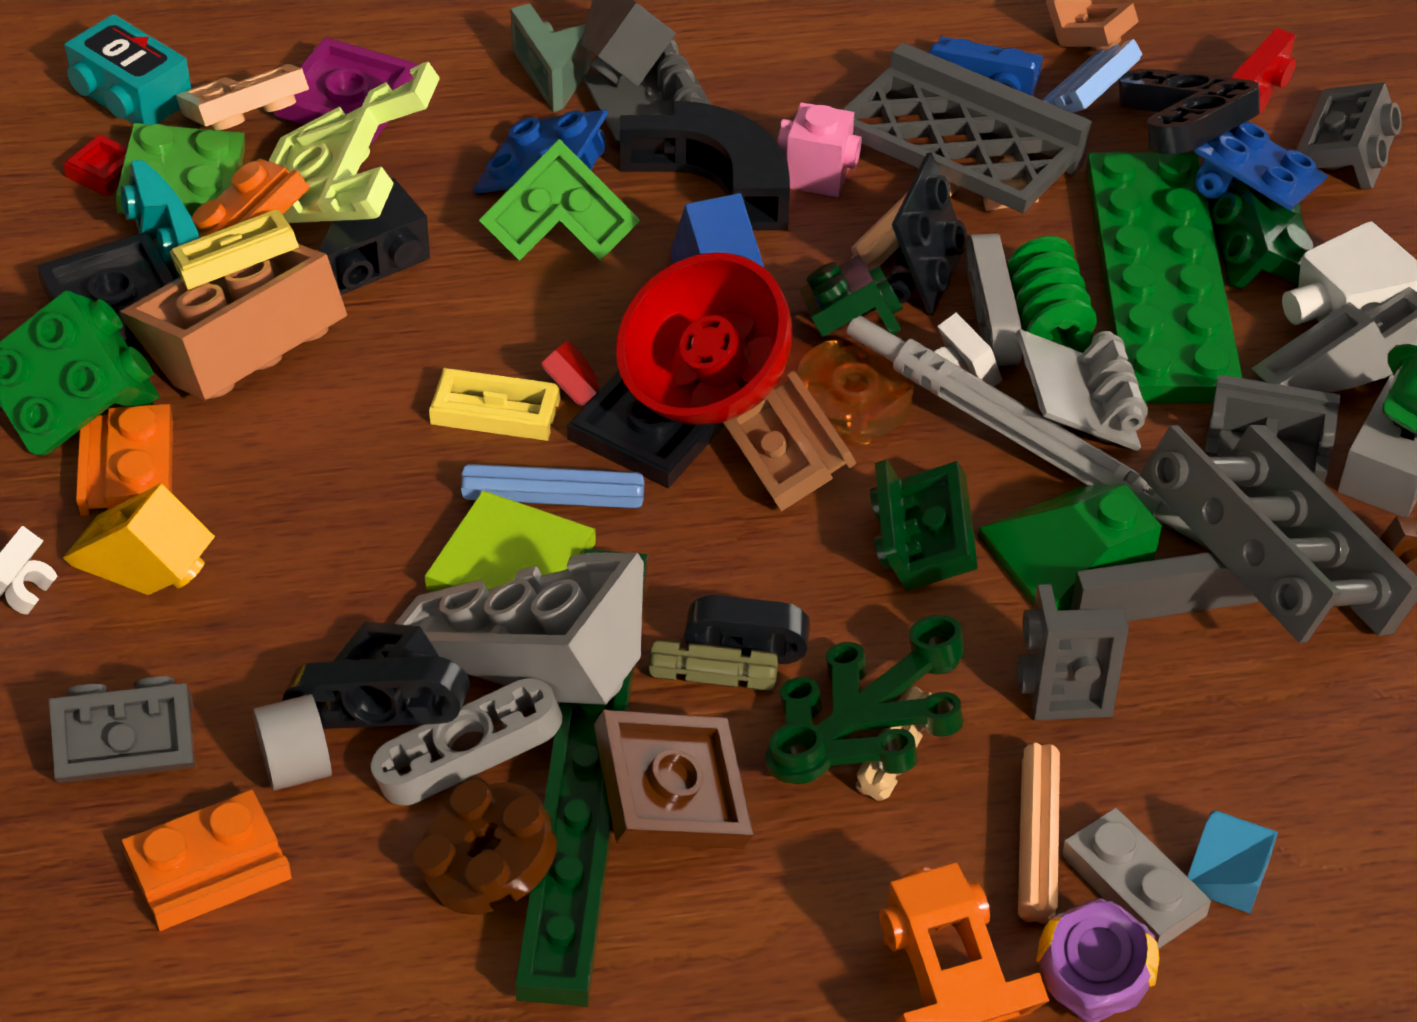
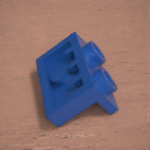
M940 36L938 44H932L929 53L1031 96H1034L1042 70L1043 55L1027 53L1015 48L1005 49L973 43L967 39H952Z

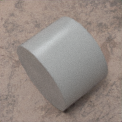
M312 694L253 708L257 737L272 791L332 776L327 743Z

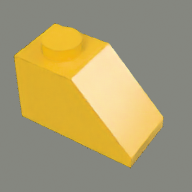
M160 483L97 515L64 555L63 559L74 568L150 595L172 584L179 589L189 583L203 568L205 562L200 556L215 536Z

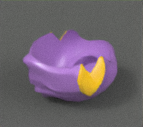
M1098 898L1050 919L1044 927L1039 940L1036 962L1040 965L1047 990L1058 1002L1065 1005L1083 1022H1099L1115 1013L1124 1012L1138 1006L1149 987L1155 986L1159 965V950L1155 941V935L1148 930L1145 924L1140 923L1112 900L1105 901Z

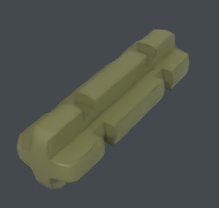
M658 639L654 641L651 648L649 670L651 676L659 679L676 680L677 674L686 675V682L738 687V682L744 681L748 682V689L769 691L774 689L776 684L778 658L777 654L769 651L751 650V655L746 656L741 655L742 648L689 643V649L680 648V641Z

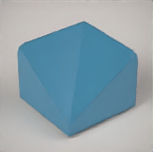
M1213 810L1207 819L1187 877L1210 900L1251 914L1270 862L1278 832Z

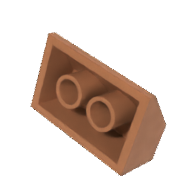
M298 244L299 248L189 290L181 277L120 311L124 323L173 386L205 401L227 394L234 388L237 381L256 370L266 369L277 364L284 353L303 342L313 341L322 337L328 332L329 326L348 316L327 254Z

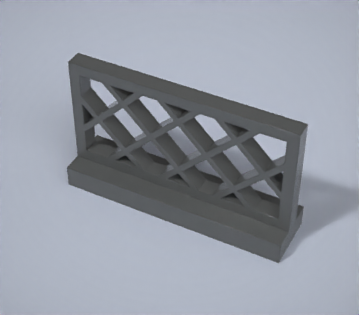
M904 42L891 52L890 67L842 109L855 112L853 135L861 136L862 144L917 168H920L926 153H932L940 175H944L947 181L1023 214L1064 172L1073 176L1083 166L1092 122ZM919 115L921 121L897 123L894 116ZM881 117L884 124L868 125L858 119ZM966 135L968 141L944 143L941 136ZM928 137L931 144L915 145L904 139ZM1013 155L1016 161L992 164L990 156ZM976 158L979 165L963 166L951 159ZM1024 178L1027 186L1021 191L1000 180Z

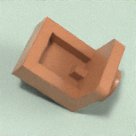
M1046 0L1060 47H1091L1093 51L1107 50L1111 46L1119 44L1121 36L1139 22L1133 3L1092 4L1091 0Z

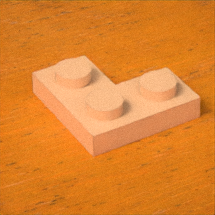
M286 64L239 82L224 77L176 94V98L183 116L204 126L212 125L213 130L218 131L244 122L243 113L263 106L265 112H272L296 103L294 95L309 90L302 68Z

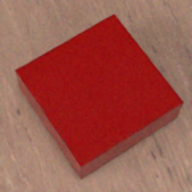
M98 134L63 163L65 177L109 197L118 189L128 147Z

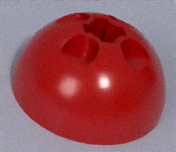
M716 252L699 254L680 260L650 279L629 304L617 335L616 358L620 375L629 391L644 406L664 418L692 425L717 424L737 418L752 410L770 394L786 368L792 345V321L789 307L783 292L773 276L753 260L736 254Z

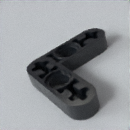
M1160 69L1132 70L1126 72L1118 79L1119 100L1122 107L1158 112L1147 119L1149 150L1155 153L1178 154L1189 152L1260 113L1259 83L1251 80Z

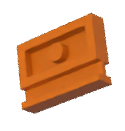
M259 158L257 161L250 162L241 167L232 177V184L219 197L201 205L191 218L201 238L275 209L279 210L283 215L310 187L298 171L292 170L289 172L284 166Z
M170 404L109 408L108 415H99L80 429L76 496L80 516H89L90 509L107 508L109 510L160 483L172 493L173 417Z
M253 789L122 839L125 856L144 899L152 911L159 932L292 879L289 862L286 856L282 854L278 845V839Z

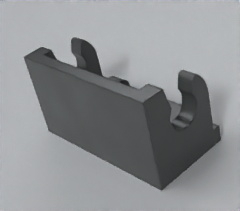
M1219 374L1209 415L1204 452L1209 457H1229L1249 425H1265L1298 459L1325 483L1330 449L1334 447L1340 395Z

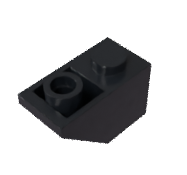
M394 177L391 178L394 184L379 217L374 219L332 221L319 252L325 253L328 256L340 295L430 259L427 215Z

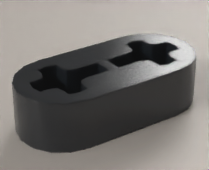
M709 595L698 598L690 604L684 638L688 646L689 643L742 648L741 655L746 656L751 655V650L774 652L777 654L778 664H790L799 661L805 656L808 647L810 620L809 616L802 609L793 604Z

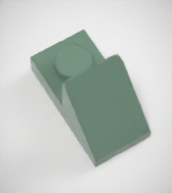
M530 3L510 8L512 51L553 112L563 110L582 81L583 75L588 72L591 66V52L581 45L586 24L554 32L551 24L548 21L543 22Z

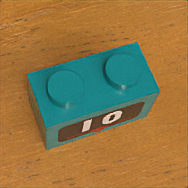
M115 14L110 15L64 44L69 65L67 75L74 89L79 94L89 96L108 108L117 118L125 119L133 125L134 123L152 125L163 121L180 110L176 94L191 89L186 57Z

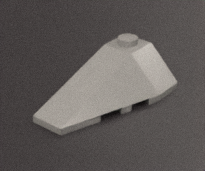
M586 553L570 557L567 563V570L542 576L537 566L518 570L515 580L499 587L487 589L482 580L418 595L395 624L420 626L439 657L455 662L466 674L504 686L521 679L536 678L549 684L557 702L606 705L620 691L624 679L641 657L644 562L638 553Z

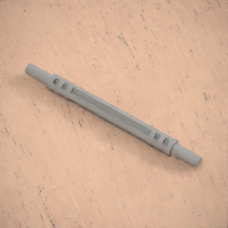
M861 315L850 322L846 335L893 362L894 371L1086 485L1126 484L1158 521L1209 550L1206 544L1139 475L1140 473L917 341L909 339L905 342Z

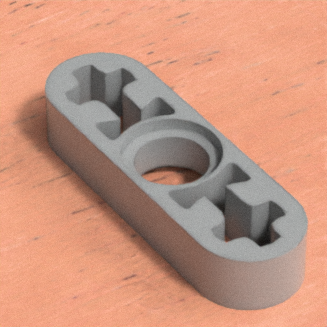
M998 233L969 234L966 241V270L980 336L992 348L997 366L1019 365L1022 350L1016 332L1021 329V323L1000 235Z
M536 678L521 679L462 706L459 715L451 722L424 724L386 742L374 754L371 761V772L383 796L389 802L396 805L415 804L548 741L557 733L562 724V712L549 684ZM534 708L535 713L527 717L523 716L522 712ZM501 721L504 729L496 732L493 724ZM468 732L483 733L481 741L475 747L466 751L451 750L454 741L461 735ZM438 751L441 759L434 762L430 754ZM407 766L411 767L412 771L400 776L399 770Z

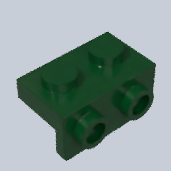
M1240 180L1229 192L1223 194L1218 199L1210 212V217L1232 286L1243 289L1262 269L1299 286L1301 258L1305 252L1314 248L1300 213V203L1289 211Z
M860 255L853 257L840 266L836 262L821 266L807 277L806 281L808 284L799 289L809 314L822 337L874 307L889 333L894 335L902 330L893 315L903 309L901 303L879 265L877 264L868 270Z
M887 459L876 462L877 486L870 488L869 493L872 508L881 526V533L874 535V546L883 569L886 571L893 569L906 591L978 569L967 477L959 462L948 463L903 479H899Z

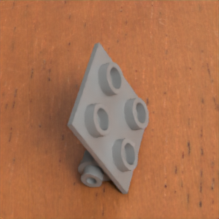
M1021 329L1016 332L1025 359L1024 363L1029 372L1038 399V407L1043 417L1059 426L1067 425L1092 434L1106 443L1114 442L1136 451L1141 448L1136 430L1144 425L1148 408L1141 396L1133 367L1127 361L1128 357L1125 352L1124 342L1119 336L1114 335L1110 331L1099 332L1093 337L1091 345L1081 353Z

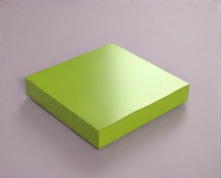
M483 490L426 573V591L434 592L482 580L486 588L491 589L515 580L518 570L537 566L542 576L567 570V563L570 557L582 555L584 549H593L596 544L595 529Z

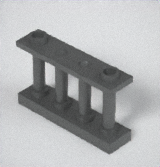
M1170 425L1139 474L1299 643L1308 642L1330 609L1336 606H1349L1378 636L1393 635L1417 602V575L1265 425H1249L1229 457H1209L1178 425Z

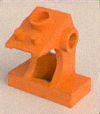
M957 862L936 869L928 867L914 869L903 875L900 879L890 882L887 908L881 909L879 914L883 941L892 951L906 950L915 971L921 997V1009L904 1013L894 1022H1005L1031 1014L1049 1001L1040 973L1005 982L985 925L990 921L987 898L978 882H967ZM952 925L962 939L970 962L942 971L928 930L935 928L939 930Z

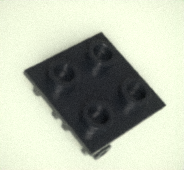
M926 153L892 223L901 251L896 258V265H894L886 279L900 303H905L908 300L922 299L927 314L933 315L943 292L949 287L950 277L960 255L966 250L967 232L963 222L957 219L951 204L950 189L946 177L940 175L933 154Z

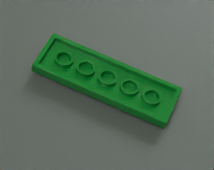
M1121 151L1111 153L1088 152L1086 173L1111 332L1119 336L1124 342L1125 352L1128 357L1127 361L1133 367L1141 396L1145 403H1212L1218 375L1242 378L1207 197L1202 195L1196 186V175L1201 168L1198 154L1126 153Z

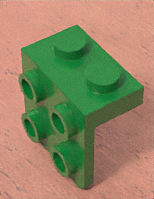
M65 290L0 342V405L32 454L39 456L50 454L114 403L127 407L146 406L152 404L160 397L149 380L153 376L149 363L135 348L128 347L119 333V330L123 327L120 318L101 299L95 301Z

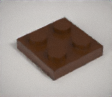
M613 710L602 711L594 724L616 843L744 848L753 836V831L727 718Z

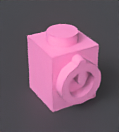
M801 102L794 121L782 119L777 143L788 163L790 189L839 198L849 168L856 169L860 156L862 137L853 135L855 112L835 109L826 105H813Z

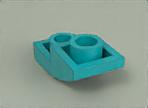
M131 161L129 185L121 186V201L125 218L127 220L135 219L139 234L148 231L152 240L157 239L158 251L165 263L171 262L176 280L180 277V274L175 268L169 251L172 248L199 239L200 236L189 212L171 186L145 161Z

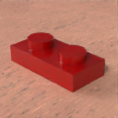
M1278 27L1273 30L1230 77L1259 83L1260 113L1257 116L1265 109L1271 93L1277 87L1284 88L1288 84L1296 66V59L1291 57L1296 35Z

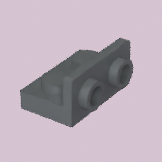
M1380 82L1323 89L1296 151L1310 157L1315 162L1316 169L1335 170L1353 165L1360 188H1374L1381 168L1387 165L1388 151L1395 135H1399L1402 126L1400 108L1396 102H1391L1386 83Z
M1037 585L1034 609L1024 610L1023 640L1028 651L1027 654L1018 655L1016 661L1018 691L1020 694H1029L1034 720L1113 717L1129 630L1124 608L1057 611L1052 585Z
M154 676L136 680L134 682L135 689L108 692L107 686L103 684H83L68 688L66 690L67 697L50 698L49 707L55 780L58 783H68L195 768L191 720L193 702L187 684H175V678L169 676Z

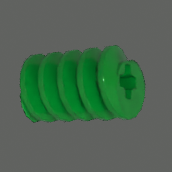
M1042 236L1030 240L1017 248L1007 261L1021 328L1026 332L1083 353L1092 343V332L1097 324L1095 310L1091 307L1090 296L1085 289V281L1080 275L1079 264L1074 258L1073 247L1067 240L1057 236Z

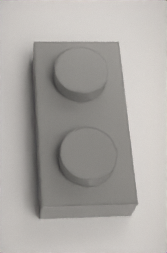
M1117 808L1065 840L1062 857L1106 901L1112 900L1140 923L1145 924L1148 930L1155 935L1158 949L1207 916L1211 900Z

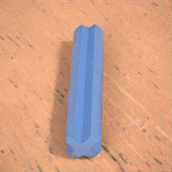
M467 464L462 471L461 492L462 497L467 501H476L484 490L526 504L638 509L643 504L645 481L643 474L639 472Z

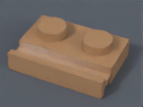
M795 370L787 374L789 381L773 389L752 410L737 418L723 422L781 512L832 480L831 473L846 464L848 468H851L857 464L850 450Z

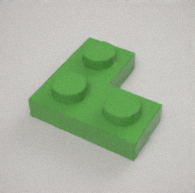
M560 139L479 219L519 261L559 221L600 261L641 221Z

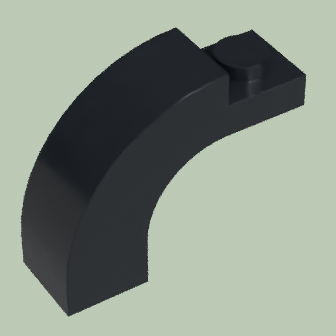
M675 101V115H620V172H686L703 176L719 185L727 196L738 193L742 194L752 230H788L790 200L788 163L779 144L761 126L731 110L690 101Z

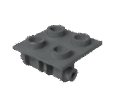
M674 38L639 86L623 76L615 84L600 72L583 75V81L598 110L606 109L608 112L604 122L616 145L620 144V115H675V101H690L711 105L684 55H679V47Z

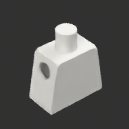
M1372 221L1364 223L1305 252L1300 263L1298 288L1283 294L1282 305L1287 319L1294 325L1314 319L1320 322L1351 302L1368 315L1408 287L1417 292V260Z

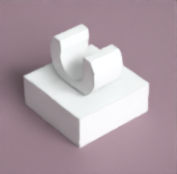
M957 313L937 326L944 347L937 349L935 353L992 387L1002 381L992 348Z
M21 526L0 552V597L5 592L8 604L17 612L28 615L39 601V598L30 593L24 587L23 582H33L40 589L47 591L57 578V574L51 566L44 562L29 561L43 540L24 526Z

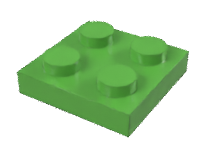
M134 123L116 193L117 213H124L121 201V186L129 185L131 161L143 160L171 186L192 217L193 213L201 205L219 197L232 184V177L242 167L245 153V133L173 127L162 124Z

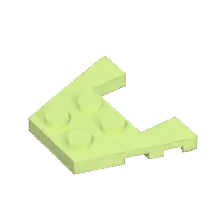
M428 61L410 69L414 79L392 90L387 82L370 90L362 107L348 114H345L341 107H338L279 139L269 161L286 167L289 172L292 170L298 171L310 187L283 214L288 223L374 219L380 216L394 183L382 166L358 174L357 171L361 163L370 154L369 145L380 124L427 109L440 79Z

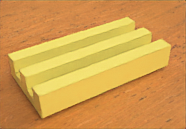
M275 209L172 248L169 252L177 272L189 290L299 248L293 229L282 213Z
M443 368L429 409L430 424L548 441L551 433L550 424L554 423L556 416L555 407L559 406L561 399L560 386L557 383Z

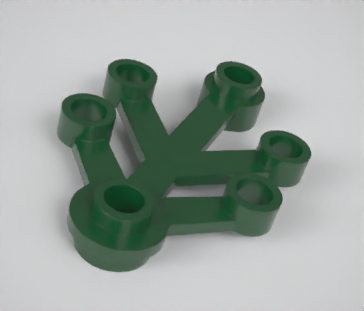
M931 615L915 622L909 630L912 652L861 692L860 680L867 674L863 647L854 642H842L832 646L826 653V663L829 677L832 680L833 714L817 726L812 722V717L816 716L822 708L817 682L808 677H796L786 681L779 691L783 712L786 716V725L777 729L770 738L769 747L765 753L769 773L775 779L785 783L806 784L821 777L831 766L877 761L878 767L886 773L901 774L911 770L916 765L918 756L915 738L907 730L890 729L882 732L878 737L844 738L853 731L923 724L926 732L939 737L949 736L959 731L963 726L964 720L961 701L955 694L937 692L923 699L891 701L925 674H945L958 666L959 660L964 654L960 623L946 615Z

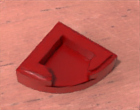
M570 340L555 349L541 363L543 365L542 368L578 406L581 405L583 407L599 391V384L592 368Z

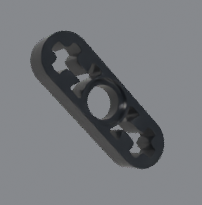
M438 656L306 663L296 669L282 701L312 694L323 729L442 724L453 721L459 715L470 689V680L466 672L458 664ZM366 685L377 688L386 693L391 700L375 698L366 693L361 686Z

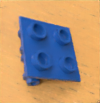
M575 110L560 117L540 120L530 117L517 122L509 130V136L497 154L487 163V169L473 188L474 193L510 189L559 139L592 171L595 162L606 148L605 135L599 128L608 115L607 110L586 113Z
M1244 122L1196 148L1194 151L1205 158L1196 175V186L1199 192L1208 198L1222 196L1240 180L1290 211L1326 181L1328 175L1316 169V164L1310 157L1299 151L1285 150L1269 140V135L1264 129L1250 122Z

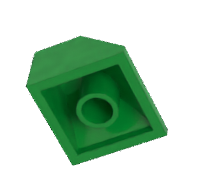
M1126 484L1083 485L979 527L978 536L1033 605L1037 585L1051 584L1057 611H1066L1070 609L1077 572L1155 560L1162 525Z

